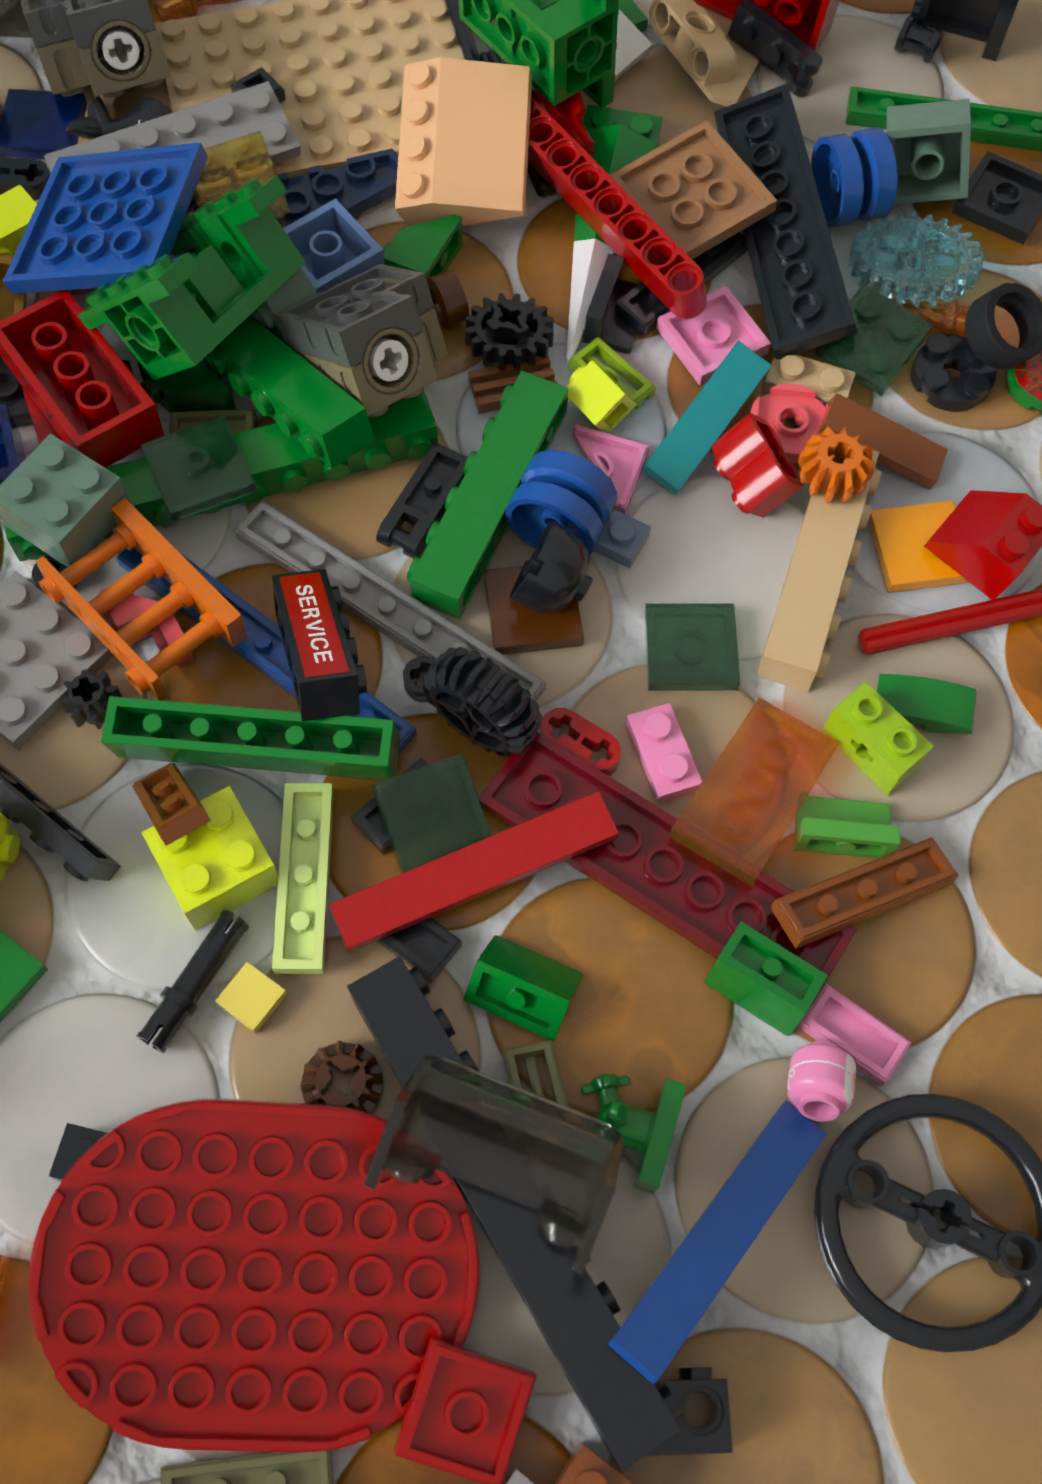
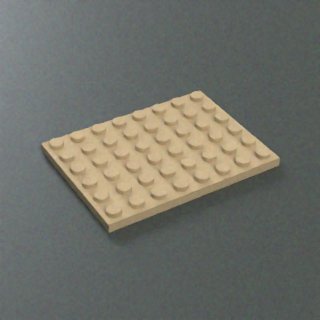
M280 0L274 3L251 7L245 6L239 9L205 13L199 16L154 23L171 76L165 78L173 112L231 94L232 83L262 67L285 90L286 100L281 102L280 105L301 146L300 156L195 191L193 195L201 193L202 199L224 194L227 191L226 187L246 183L254 177L259 180L287 173L289 179L308 174L307 168L322 165L323 170L340 167L347 163L348 158L391 148L399 155L405 65L439 57L465 60L444 0Z

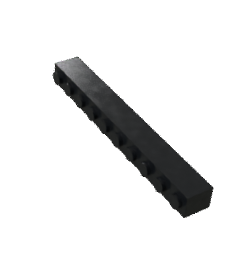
M401 956L347 986L353 1003L617 1468L622 1473L679 1434L682 1430L676 1420L683 1413L665 1383L656 1388L654 1384H651L608 1346V1343L620 1328L614 1317L615 1314L621 1311L615 1297L604 1281L597 1285L594 1284L584 1267L591 1262L584 1245L575 1232L568 1236L565 1235L556 1220V1217L562 1214L556 1198L546 1184L539 1189L537 1188L528 1170L534 1167L528 1151L519 1138L513 1142H510L501 1127L503 1123L507 1122V1118L500 1104L492 1093L484 1098L475 1083V1080L481 1077L476 1064L467 1050L459 1054L457 1053L449 1039L455 1035V1031L441 1007L433 1012L424 997L431 993L423 975L417 967L408 970Z

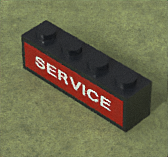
M326 569L272 575L275 615L301 720L310 721L359 714V694L367 693L366 675L363 664L358 665L356 641L354 637H350L348 616L346 610L342 611L338 585H330Z

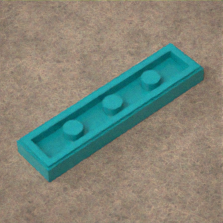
M738 340L644 465L642 471L676 495L710 450L711 445L716 442L772 365Z

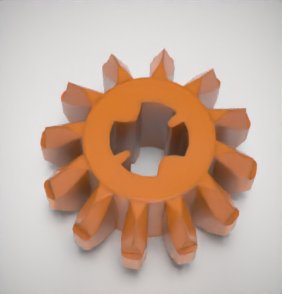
M828 426L821 433V436L812 434L811 438L807 440L804 450L800 452L798 459V468L801 469L799 474L800 483L810 484V496L822 493L825 495L826 503L830 502L834 496H837L845 504L851 499L852 494L860 496L865 491L868 480H871L875 471V462L872 461L873 447L862 445V434L852 438L848 436L846 426L839 434H835Z

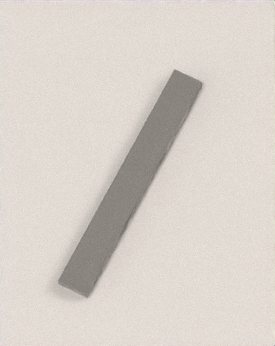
M263 500L234 530L237 539L289 573L326 569L330 585H338L341 603L344 609L416 656H427L437 659L449 647L455 649L458 647L466 648L469 652L477 651L485 659L491 658L494 664L500 668H505L510 676L519 680L518 683L524 689L530 691L531 699L537 701L545 691V681Z

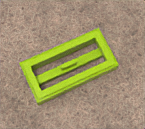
M599 337L569 358L568 369L573 373L581 366H585L593 360L637 403L636 409L643 405L645 398L649 400L655 395L656 386ZM595 353V354H596L597 356H599L604 362H606L609 366H604V365H603L598 359H596L592 354ZM619 375H621L627 382H629L634 388H636L637 391L634 392L621 379H619Z

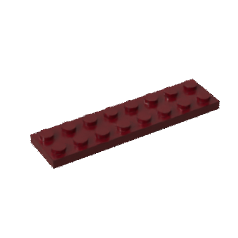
M536 732V738L520 754L511 753L478 798V807L512 828L599 791L619 832V837L564 862L716 959L740 922H743L827 974L828 976L821 987L822 989L857 931L850 926L795 949L770 908L776 899L795 891L539 732Z

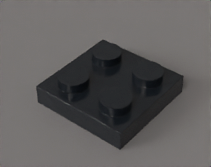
M987 151L969 179L968 198L957 199L952 213L1020 244H1024L1042 213V174Z

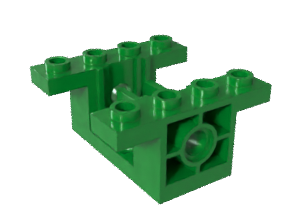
M459 0L460 19L508 64L530 66L532 70V86L553 106L581 90L601 108L614 101L619 0Z
M277 175L261 183L254 177L236 191L234 189L229 190L215 202L212 200L206 202L194 213L192 211L187 212L171 254L176 256L194 247L198 255L187 252L172 260L168 254H165L149 267L145 264L128 277L124 274L109 286L107 284L100 286L85 299L90 306L78 315L79 319L90 330L109 323L153 380L196 366L306 263L269 209L276 200L287 192V189Z

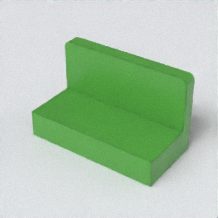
M804 795L798 796L795 802L794 851L878 859L895 852L900 845V826L891 825V807L889 804Z

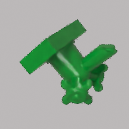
M602 1074L595 1077L591 1083L581 1086V1094L597 1093L601 1108L596 1115L595 1126L586 1135L573 1125L575 1138H573L574 1147L581 1157L585 1158L588 1162H594L599 1168H605L609 1164L599 1152L609 1141L641 1152L642 1160L634 1188L654 1194L661 1183L686 1084L666 1079L661 1087L656 1109H653V1112L620 1101L617 1088L631 1084L630 1077L627 1075L618 1077L615 1074Z

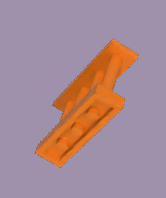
M124 498L110 508L117 524L113 528L114 534L59 573L44 556L36 560L44 577L39 581V584L55 604L63 601L128 669L125 672V676L141 695L149 692L156 700L165 701L168 698L159 676L210 637L217 639L222 636L234 648L247 638L242 615ZM135 548L143 556L141 557L142 563L89 602L73 588L74 585L124 549L131 551ZM154 577L157 580L164 577L172 585L170 586L171 592L118 632H115L101 617ZM192 606L200 614V622L146 663L130 647L182 607L188 609Z

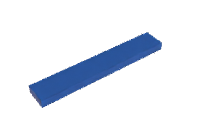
M786 1100L775 1112L608 1343V1346L651 1384H654L662 1376L827 1135L825 1131L803 1116L799 1110Z

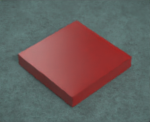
M431 1337L393 1450L395 1456L480 1484H503L537 1375L531 1370Z

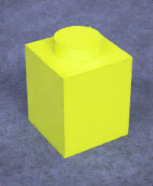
M593 360L587 365L578 368L569 379V385L567 386L568 398L603 432L610 433L637 405Z

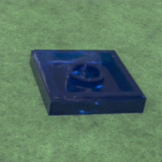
M8 89L0 119V157L44 159L46 154L76 145L79 137L67 133L65 129L72 121L85 117L88 104L85 94L78 93L72 96H62L61 93L53 95L52 91Z

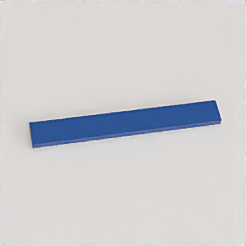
M135 548L131 551L124 549L116 559L122 568L130 572L142 563L141 557L143 556ZM181 554L242 615L247 638L234 648L222 636L217 639L296 698L278 625ZM154 577L145 584L162 598L171 592L170 586L172 585L164 577L159 580ZM192 606L188 609L184 607L179 609L196 624L200 622V614ZM368 692L359 694L360 713L345 715L394 720L401 736L399 754L417 735L416 728Z

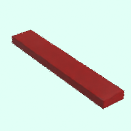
M597 791L329 904L345 946L348 952H352L613 841L619 837V832L600 792Z

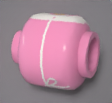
M815 1041L812 1044L800 1047L790 1059L787 1086L789 1100L806 1118L821 1122L836 1119L839 1115L847 1112L853 1105L856 1063L847 1052L829 1041Z

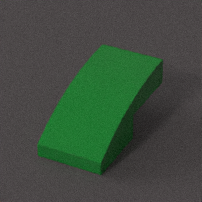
M879 674L877 693L909 723L923 724L925 732L972 734L977 695L976 689L932 678Z

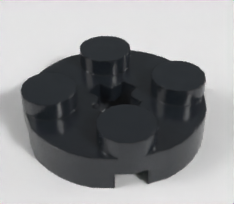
M940 333L930 335L926 343L918 350L911 367V381L916 391L918 392L920 387L922 392L929 396L927 399L929 404L950 412L967 411L972 409L975 403L984 401L989 396L997 379V369L984 364L974 354L967 341V337L960 335H943ZM953 368L961 374L959 378L951 377V371L945 369Z

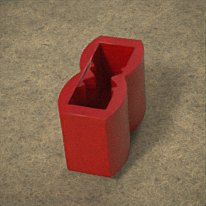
M749 413L711 445L716 458L713 461L714 466L723 478L730 480L734 491L731 495L735 505L745 514L751 513L764 518L803 487L796 468L784 453L778 436L766 419Z

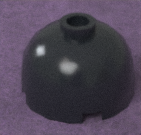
M551 520L534 545L535 550L530 559L525 561L510 593V599L519 605L543 613H554L562 610L573 598L580 602L593 581L592 577L586 575L590 564L588 548L581 537L570 528Z

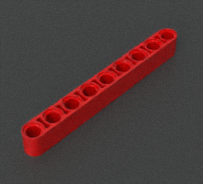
M531 96L528 162L618 256L624 257V263L674 315L683 319H690L700 315L707 305L704 277L701 268Z

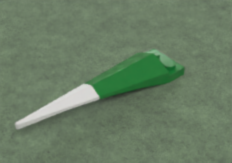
M588 104L584 126L595 143L593 146L595 153L592 158L610 175L651 152L658 146L663 117L607 107L601 108ZM577 212L574 232L567 364L569 358L577 353L583 337L586 314L608 254H615Z

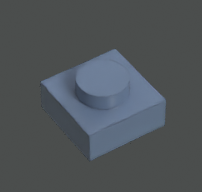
M613 510L608 522L602 527V535L594 552L631 568L649 537L651 526Z

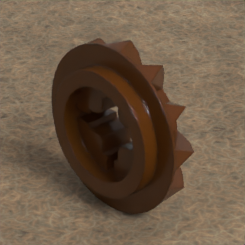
M338 1040L335 1044L318 1048L316 1054L304 1065L300 1087L306 1104L350 1107L370 1113L381 1096L383 1077L378 1061L368 1050L360 1044L345 1043ZM333 1065L336 1070L339 1069L343 1074H347L350 1071L355 1072V1076L350 1080L354 1099L351 1100L340 1089L334 1090L332 1093L329 1091L322 1095L328 1091V1087L333 1083L330 1066Z

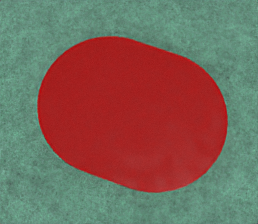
M223 1098L193 1099L156 1107L122 1123L99 1139L79 1158L66 1174L48 1203L34 1240L29 1269L30 1312L37 1341H40L43 1352L55 1373L54 1377L64 1391L81 1409L85 1408L100 1421L113 1427L112 1431L148 1445L181 1450L322 1452L366 1441L373 1437L372 1434L385 1429L403 1416L405 1417L431 1337L463 1347L471 1328L477 1304L480 1260L473 1220L453 1177L425 1144L395 1123L369 1112L334 1105Z

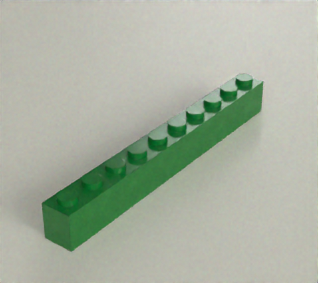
M423 391L420 395L413 398L400 399L390 404L389 410L384 414L369 418L375 442L333 469L318 456L312 458L305 451L301 442L293 435L287 437L277 423L104 468L121 478L131 504L153 526L170 525L179 519L202 513H215L224 507L243 502H257L266 496L277 493L298 491L307 485L326 480H340L356 472L368 469H381L390 463L409 458L418 459L425 457L433 443H438V430L425 391ZM4 525L7 540L20 562L28 559L37 560L42 556H48L47 553ZM113 529L105 536L104 539H108L110 536L114 534Z

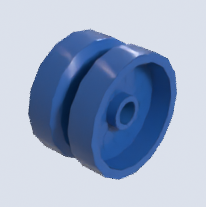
M880 127L853 131L850 137L843 133L818 139L814 145L811 157V168L828 227L853 224L857 218L861 221H869L887 217L892 211L896 200L898 177L893 147L886 132Z
M547 450L536 453L529 461L521 477V485L513 492L505 508V520L511 531L533 549H535L534 545L545 527L553 520L570 528L579 535L587 546L589 555H591L602 535L603 525L608 522L616 506L618 493L613 481L599 467L585 458L565 451Z

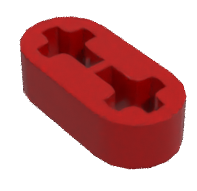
M555 708L544 715L541 721L540 734L608 776H611L617 770L621 757V747L618 740L611 734L567 708ZM563 724L569 726L568 735L562 734L558 739L553 737V727L560 728ZM601 748L608 751V760L602 758L597 763L591 760L592 751L598 752Z

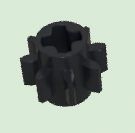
M84 669L81 671V675L75 677L71 682H64L69 697L60 700V704L66 713H72L71 718L77 727H81L87 722L95 725L97 729H101L102 723L105 722L109 696L122 697L118 686L111 685L107 672L103 671L97 677L96 675L88 674Z

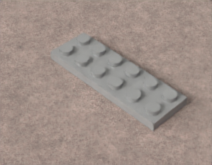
M269 81L46 154L44 159L51 174L58 157L201 142L208 154V158L195 191L300 156L301 146Z

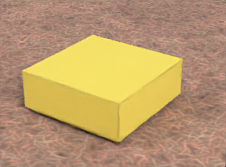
M246 962L215 1002L228 1014L257 1034L288 994L285 989Z

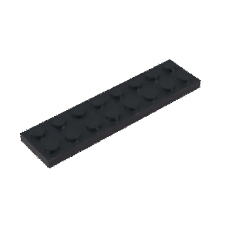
M788 83L715 111L714 116L720 136L777 199L776 210L773 213L743 229L776 360L857 334L856 324Z

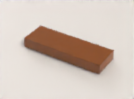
M838 393L831 398L820 425L819 434L827 426L835 434H839L846 426L848 436L853 438L862 434V445L873 447V450L879 452L876 463L928 489H931L937 483L948 451L947 448Z
M175 763L167 764L134 782V785H132L165 846L211 821L203 805Z

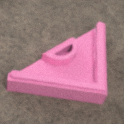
M575 424L573 429L574 440L586 460L599 467L613 481L618 493L615 509L626 515L642 473V468L648 457L650 446Z

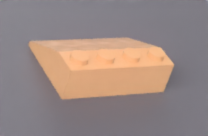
M444 57L405 65L395 210L409 226L454 214L462 217V226L525 216L532 70L530 66Z

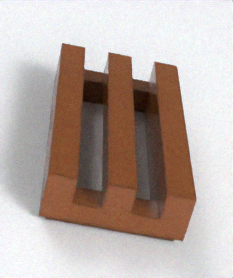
M549 356L546 358L537 357L536 366L533 367L526 362L521 363L522 371L558 384L554 380L553 368H550ZM507 364L503 371L499 370L498 366L468 372V381L479 414L501 409L500 400L503 393L483 397V395L504 391L508 384L514 385L521 370L516 371L512 364Z

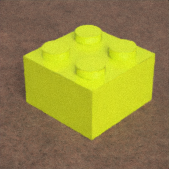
M230 786L200 801L211 820L210 822L165 846L154 826L141 832L179 905L195 931L218 919L222 910L232 911L278 886V873L275 865Z

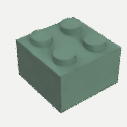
M970 99L887 107V136L893 147L898 177L897 195L894 204L968 198L971 136Z
M50 433L0 485V518L5 527L68 567L94 549L117 525L110 508L124 498L129 502L130 500L119 476Z

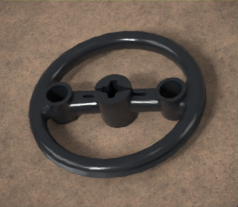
M914 1094L887 1100L867 1110L845 1128L831 1146L822 1164L815 1190L814 1218L817 1240L824 1263L837 1288L859 1314L874 1327L898 1341L920 1349L939 1352L974 1351L998 1344L1018 1333L1036 1317L1042 1308V1161L1019 1132L1001 1117L980 1105L957 1097L939 1094ZM936 1118L969 1127L988 1138L1001 1149L1017 1168L1028 1188L1034 1205L1037 1221V1238L1035 1239L1030 1234L1022 1231L1005 1233L973 1218L969 1205L955 1191L939 1189L924 1195L889 1178L888 1173L879 1163L871 1160H862L859 1157L858 1151L866 1141L879 1131L894 1123L910 1119ZM856 1171L865 1172L873 1180L875 1189L871 1198L862 1196L855 1189L853 1177ZM844 1199L848 1204L857 1208L873 1206L905 1221L907 1230L913 1240L923 1247L938 1249L956 1245L987 1260L993 1272L1000 1277L1015 1279L1020 1284V1291L1000 1312L983 1321L965 1326L944 1327L925 1324L906 1317L888 1306L874 1294L856 1271L847 1253L841 1234L839 1202ZM936 1209L941 1210L940 1220L947 1223V1227L940 1230L936 1229L937 1219L930 1215V1212ZM1008 1241L1015 1243L1022 1252L1023 1262L1020 1269L1011 1266L1006 1259L1005 1246Z

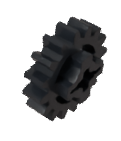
M503 293L498 294V301L495 302L487 297L483 298V308L473 305L471 307V316H466L465 344L471 347L472 357L483 355V365L488 366L494 361L498 363V368L501 371L506 368L507 364H512L516 371L521 370V363L523 362L532 367L536 366L537 356L546 358L548 356V347H553L554 319L553 317H547V307L535 308L536 299L530 298L523 302L520 301V294L517 293L513 296L512 300L506 299Z

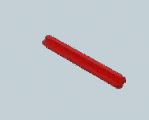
M1042 589L864 628L860 631V635H858V642L862 652L869 655L1041 616Z

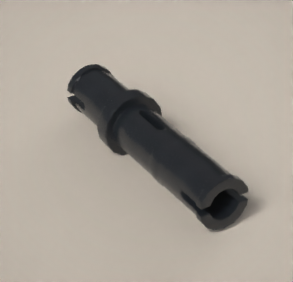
M222 910L220 917L172 987L166 986L161 992L160 996L163 1000L143 1029L138 1032L137 1038L149 1045L158 1030L162 1028L153 1041L152 1048L160 1053H165L166 1047L187 1016L192 1017L197 1011L198 1005L196 1003L244 932L249 929V925L242 918L238 917L229 932L225 933L234 921V913Z

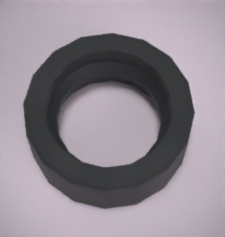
M1003 283L974 300L967 311L965 321L967 341L974 354L984 364L1000 370L1012 369L1041 353L1042 302L1040 298L1023 285ZM996 305L1005 309L1014 318L1020 336L1018 348L1010 345L1001 337L994 318Z

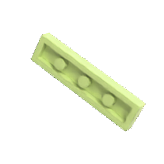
M285 783L272 960L274 974H324L334 801L332 783Z

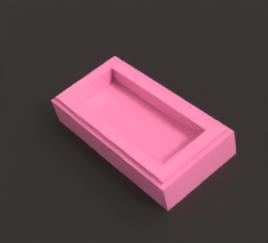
M828 984L823 987L811 1008L797 1026L817 1041H829L836 1044L853 1058L859 1071L881 1086L888 1081L912 1043Z

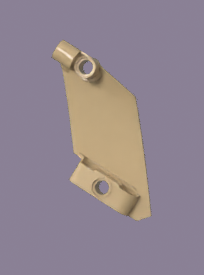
M653 0L649 9L650 26L711 102L726 107L737 103L760 61L727 35L732 20L697 5L694 0Z

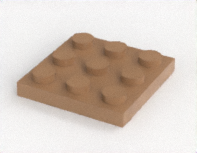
M707 120L610 174L622 189L691 259L776 210L777 199Z

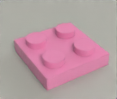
M727 286L707 294L705 310L694 318H679L670 311L659 316L657 319V330L699 386L707 383L738 340L760 357L769 354L771 342Z

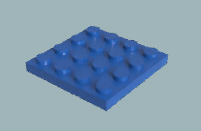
M201 142L58 157L6 272L3 283L12 294L99 288L104 284L109 286L124 274L128 277L145 264L149 267L165 254L170 256L208 158V154Z

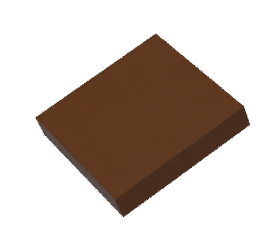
M523 566L484 570L493 646L496 651L501 654L583 646L584 635L577 600L573 598L564 609L554 613L536 612L510 599L511 590Z

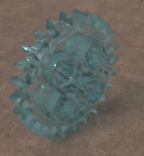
M898 213L895 215L894 221L884 217L880 218L879 225L869 222L867 230H858L857 238L852 240L848 266L852 267L851 276L858 277L857 285H869V294L881 291L883 293V301L893 296L897 297L898 305L904 304L906 300H912L914 306L919 307L921 300H927L930 305L936 306L938 298L951 303L953 295L964 297L966 289H974L975 282L980 277L984 252L979 251L980 242L972 241V232L960 234L962 229L960 224L949 227L947 226L948 219L946 218L939 222H934L933 215L931 214L923 220L919 219L916 213H912L910 219H904Z

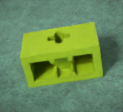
M866 681L832 710L822 730V733L887 796L920 768L934 747Z

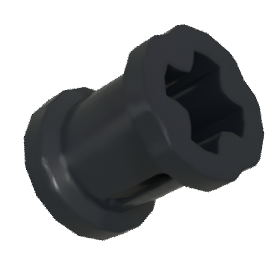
M908 16L900 30L894 50L901 52L905 49L922 56L924 62L930 63L940 44L944 29L939 27L936 30L915 23V18Z

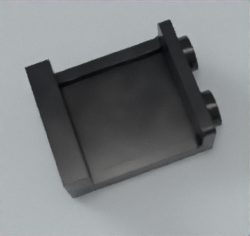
M915 0L910 16L914 17L915 23L933 29L939 27L948 33L986 42L982 58L996 61L1019 0Z

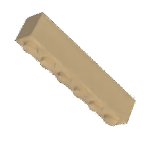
M873 450L872 461L875 462L874 467L876 466V462L879 455V452ZM875 469L871 480H868L865 491L860 496L852 494L851 499L845 504L837 496H834L828 503H826L825 495L822 493L810 496L756 677L806 692L809 691L815 677L823 679L831 656L830 652L823 650L826 639L834 640L842 617L841 614L834 613L837 601L845 602L852 581V577L845 576L847 565L855 566L862 546V541L855 539L857 529L864 531L867 526L872 506L865 504L867 494L875 495L882 471Z

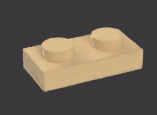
M796 354L785 356L780 360H776L774 355L763 391L769 392L770 388L780 384L803 385L817 392L816 399L826 406L836 393L848 398L856 372Z

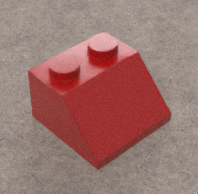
M970 490L924 547L991 600L996 599L1022 573L1042 547V505L1027 493Z

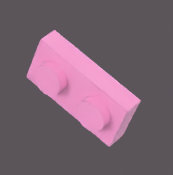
M667 703L627 715L626 726L657 804L700 791L703 782L671 704Z

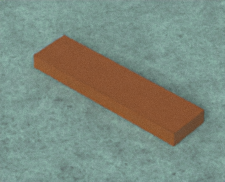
M933 837L778 898L770 908L793 946L797 949L951 885L959 875Z

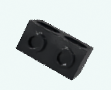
M711 1367L678 1368L679 1380H658L654 1383L656 1388L665 1383L677 1401L683 1415L676 1422L682 1431L646 1456L733 1453L727 1379H712ZM695 1392L704 1394L711 1404V1416L700 1427H693L684 1415L685 1401Z

